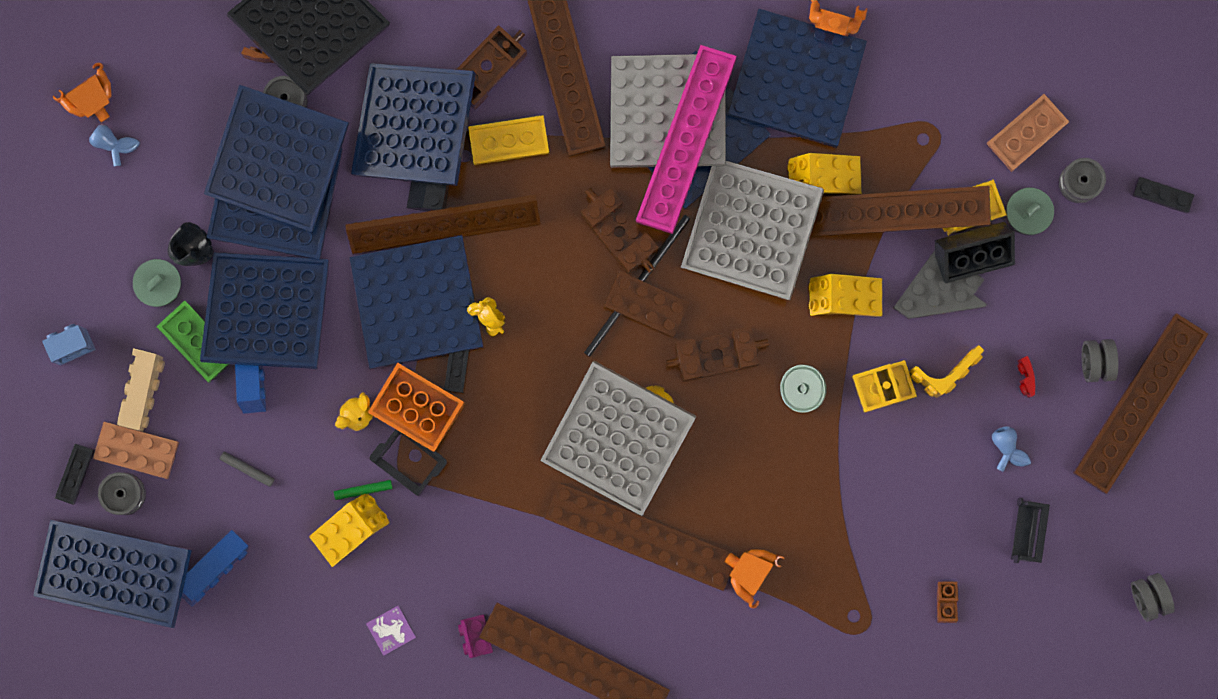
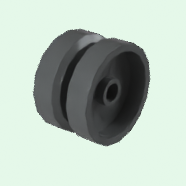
M288 76L275 77L264 87L263 93L280 99L287 98L286 101L307 108V94Z
M1079 158L1071 162L1061 172L1059 177V188L1062 195L1074 203H1086L1100 194L1106 183V174L1103 167L1097 161L1090 158Z
M1113 339L1101 340L1099 344L1096 340L1084 341L1081 360L1085 381L1087 383L1098 382L1100 377L1104 382L1116 381L1118 375V352L1115 341Z
M116 472L102 480L98 488V499L101 506L107 512L114 515H130L142 507L146 499V490L143 482L138 477L129 473Z
M1156 573L1148 576L1147 582L1143 579L1131 582V591L1135 604L1146 622L1157 619L1159 613L1162 616L1174 613L1173 598L1161 574Z

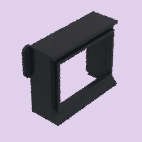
M396 429L385 444L380 443L370 455V460L418 497L433 477L438 476L447 464V460L439 453L431 451ZM400 434L438 462L420 487L382 459Z
M1018 498V513L1011 560H1014V563H1019V561L1042 563L1050 505L1031 501L1023 502V498ZM1041 510L1035 555L1032 557L1038 512Z

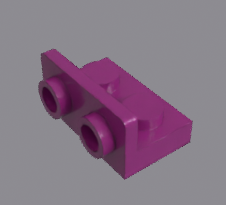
M484 614L460 620L461 624L458 625L460 636L465 638L466 643L463 644L465 655L473 658L493 653L491 643L479 638L486 624Z

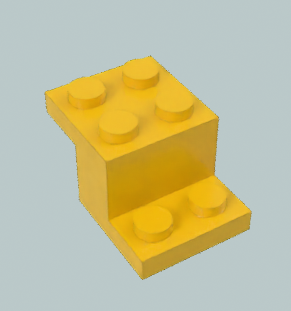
M905 360L852 376L864 413L917 397Z

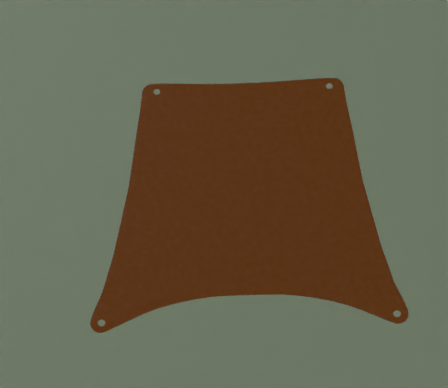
M916 121L870 131L841 133L837 148L801 137L768 138L743 159L739 165L789 179L788 162L790 158L808 153L860 156L862 194L909 191L939 148L941 134L933 124ZM466 131L463 150L471 153V159L468 162L461 161L457 186H449L445 209L536 194L541 224L463 237L474 300L476 303L483 301L486 297L495 300L496 309L505 316L503 320L505 324L502 326L504 333L499 332L495 336H490L486 331V326L479 321L483 348L469 351L464 393L448 392L465 402V405L435 450L447 460V464L438 476L433 477L428 485L545 518L558 483H561L635 513L540 461L592 362L596 361L644 388L652 385L664 387L665 392L672 397L675 405L696 415L691 428L642 517L738 555L737 557L741 558L744 552L748 553L751 549L766 550L783 556L784 559L779 558L777 560V564L781 565V567H772L758 591L794 605L843 633L857 635L865 632L871 625L872 614L848 540L842 509L838 461L841 402L855 315H810L809 283L812 277L828 274L866 277L884 232L810 236L791 300H787L681 268L702 200V196H700L688 208H682L677 224L684 215L690 218L689 222L645 281L647 284L689 302L675 336L670 337L621 314L589 357L584 351L614 312L604 307V304L619 271L625 274L628 273L582 217L581 211L591 202L584 192L591 187L595 194L599 196L612 188L623 202L625 209L636 221L653 173L648 167L611 168V138H604L605 148L569 157L564 136L547 135L549 154L474 165L469 131ZM922 133L927 134L929 137L928 144L923 146L917 142L918 135ZM823 193L822 197L844 196L847 194ZM637 223L645 234L648 233L659 249L671 234ZM618 227L614 230V234L617 237H623L625 230ZM655 254L649 257L648 260L651 261ZM641 264L628 275L638 279L645 267ZM749 326L752 327L753 336L756 341L768 338L767 343H769V347L758 349L760 363L758 366L684 382L679 366L667 368L666 360L677 358L676 342L719 335ZM715 349L712 351L711 356L714 360H720L722 352ZM449 354L417 360L415 373L444 390ZM796 365L813 366L820 371L826 382L825 399L817 409L811 412L800 413L790 409L781 396V380L784 374ZM401 434L397 457L398 471L411 481L422 484L438 462ZM417 449L421 452V460L418 462L410 460L409 454L412 450ZM851 610L858 611L860 613L859 621L855 623L850 622L847 616Z

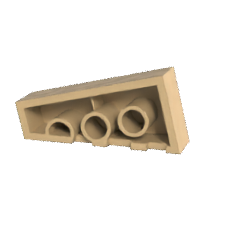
M133 348L132 355L136 357L135 361L129 366L128 372H130L131 380H128L125 385L124 391L127 398L122 400L117 425L144 431V428H147L149 424V417H147L149 409L152 410L154 405V391H157L159 387V372L163 371L165 362L163 357L157 354Z

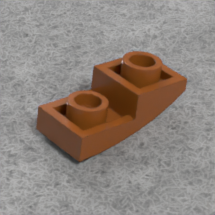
M250 46V49L244 47L241 52L242 56L246 59L263 63H274L263 51L261 54V50Z
M937 582V623L958 622L957 582Z

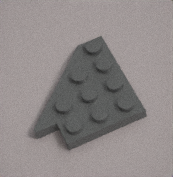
M934 250L893 308L907 319L983 308L987 304L974 294L985 279L975 275L945 284L935 258Z

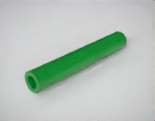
M391 480L336 490L334 491L335 500L390 490L393 489Z

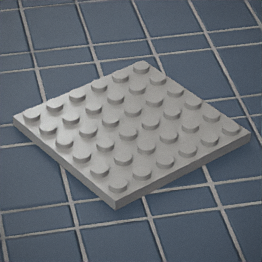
M697 54L611 57V168L656 167ZM726 90L698 166H726Z
M726 161V166H712L681 268L791 300L824 189Z
M593 361L540 461L642 516L691 428L696 415L602 364Z

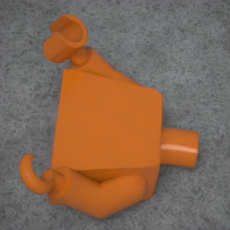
M811 0L809 19L812 23H815L816 28L848 36L849 34H856L862 21L866 18L867 8L862 11L859 10L860 6H857L855 16L851 18L820 9L818 1Z
M95 63L92 66L93 69L100 66L97 69L96 75H92L67 94L58 90L61 93V97L57 99L53 95V99L60 103L68 113L78 117L86 116L87 118L95 114L99 121L103 122L110 117L104 106L110 103L109 99L112 96L111 82L103 70V64Z
M751 549L748 553L744 552L741 558L732 553L726 558L725 563L734 568L730 574L732 577L731 584L736 594L747 602L750 608H756L759 605L758 600L752 605L754 602L753 596L759 590L772 567H781V565L777 564V560L779 558L784 559L783 556L766 550Z

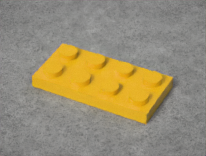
M544 115L468 127L474 165L549 154Z

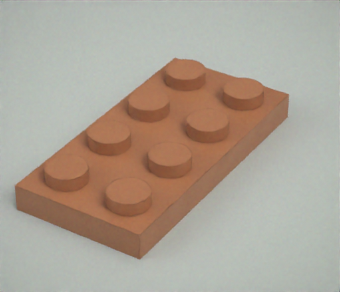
M1043 94L986 144L1012 172L1067 125L1069 121L1050 99Z
M103 422L93 459L169 479L179 442Z

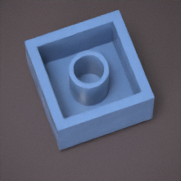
M75 324L65 327V331L59 334L54 332L47 335V339L42 341L51 362L60 366L96 350L87 329Z

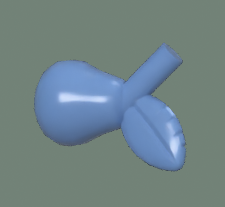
M105 124L98 125L89 137V142L93 147L111 151L114 166L121 165L119 153H131L140 144L137 139L131 137L117 140L111 129Z
M1006 426L994 431L992 440L1003 454L997 466L998 470L1003 472L1009 461L1013 465L1020 467L1031 464L1030 457L1024 451L1016 449L1017 433L1014 428Z

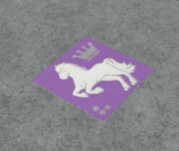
M399 606L366 623L383 656L416 638Z

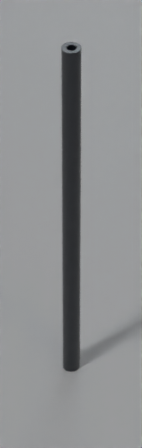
M687 215L681 218L673 234L668 236L650 261L654 267L657 266L689 222L690 218ZM644 269L638 279L645 282L652 271L648 273ZM615 311L611 314L584 351L587 356L590 357L621 314Z

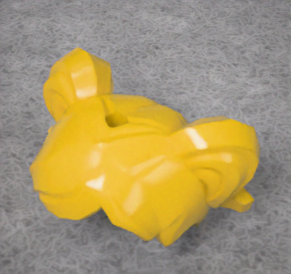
M486 297L483 301L475 302L468 306L467 312L471 316H478L479 321L486 326V331L490 336H495L499 332L504 333L502 326L505 324L503 321L505 316L496 309L494 299Z
M362 392L359 398L347 400L340 408V416L337 417L335 426L340 429L348 427L355 431L367 427L373 419V415L368 413L370 409L369 397Z

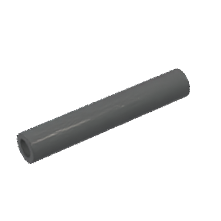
M225 451L220 456L219 460L269 487L272 486L275 479Z

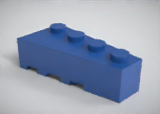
M235 364L236 397L243 414L266 412L265 371L263 366Z
M233 530L186 574L182 598L191 607L196 602L198 603L206 595L205 593L210 588H214L224 574L227 575L234 568L233 564L237 560L241 561L248 554V545Z

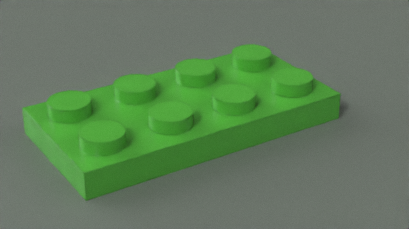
M184 301L156 327L210 383L230 364L204 363L200 361L205 321L187 301Z

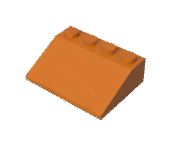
M397 363L368 413L435 452L455 422L465 402Z

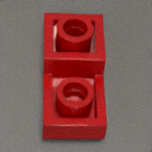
M1026 356L1018 360L1019 364L1017 367L1021 375L1026 377L1019 381L1021 384L1019 388L1024 396L1026 395L1030 398L1035 395L1036 385L1029 357Z

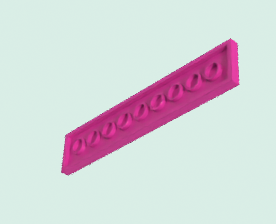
M700 45L637 215V223L673 234L737 56Z

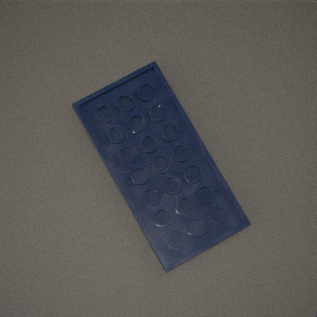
M50 520L33 596L175 628L192 550Z

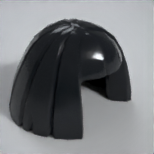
M185 222L178 227L171 237L167 251L169 258L176 264L181 266H197L208 262L213 256L211 240L207 239V233L203 229L200 230L201 227Z

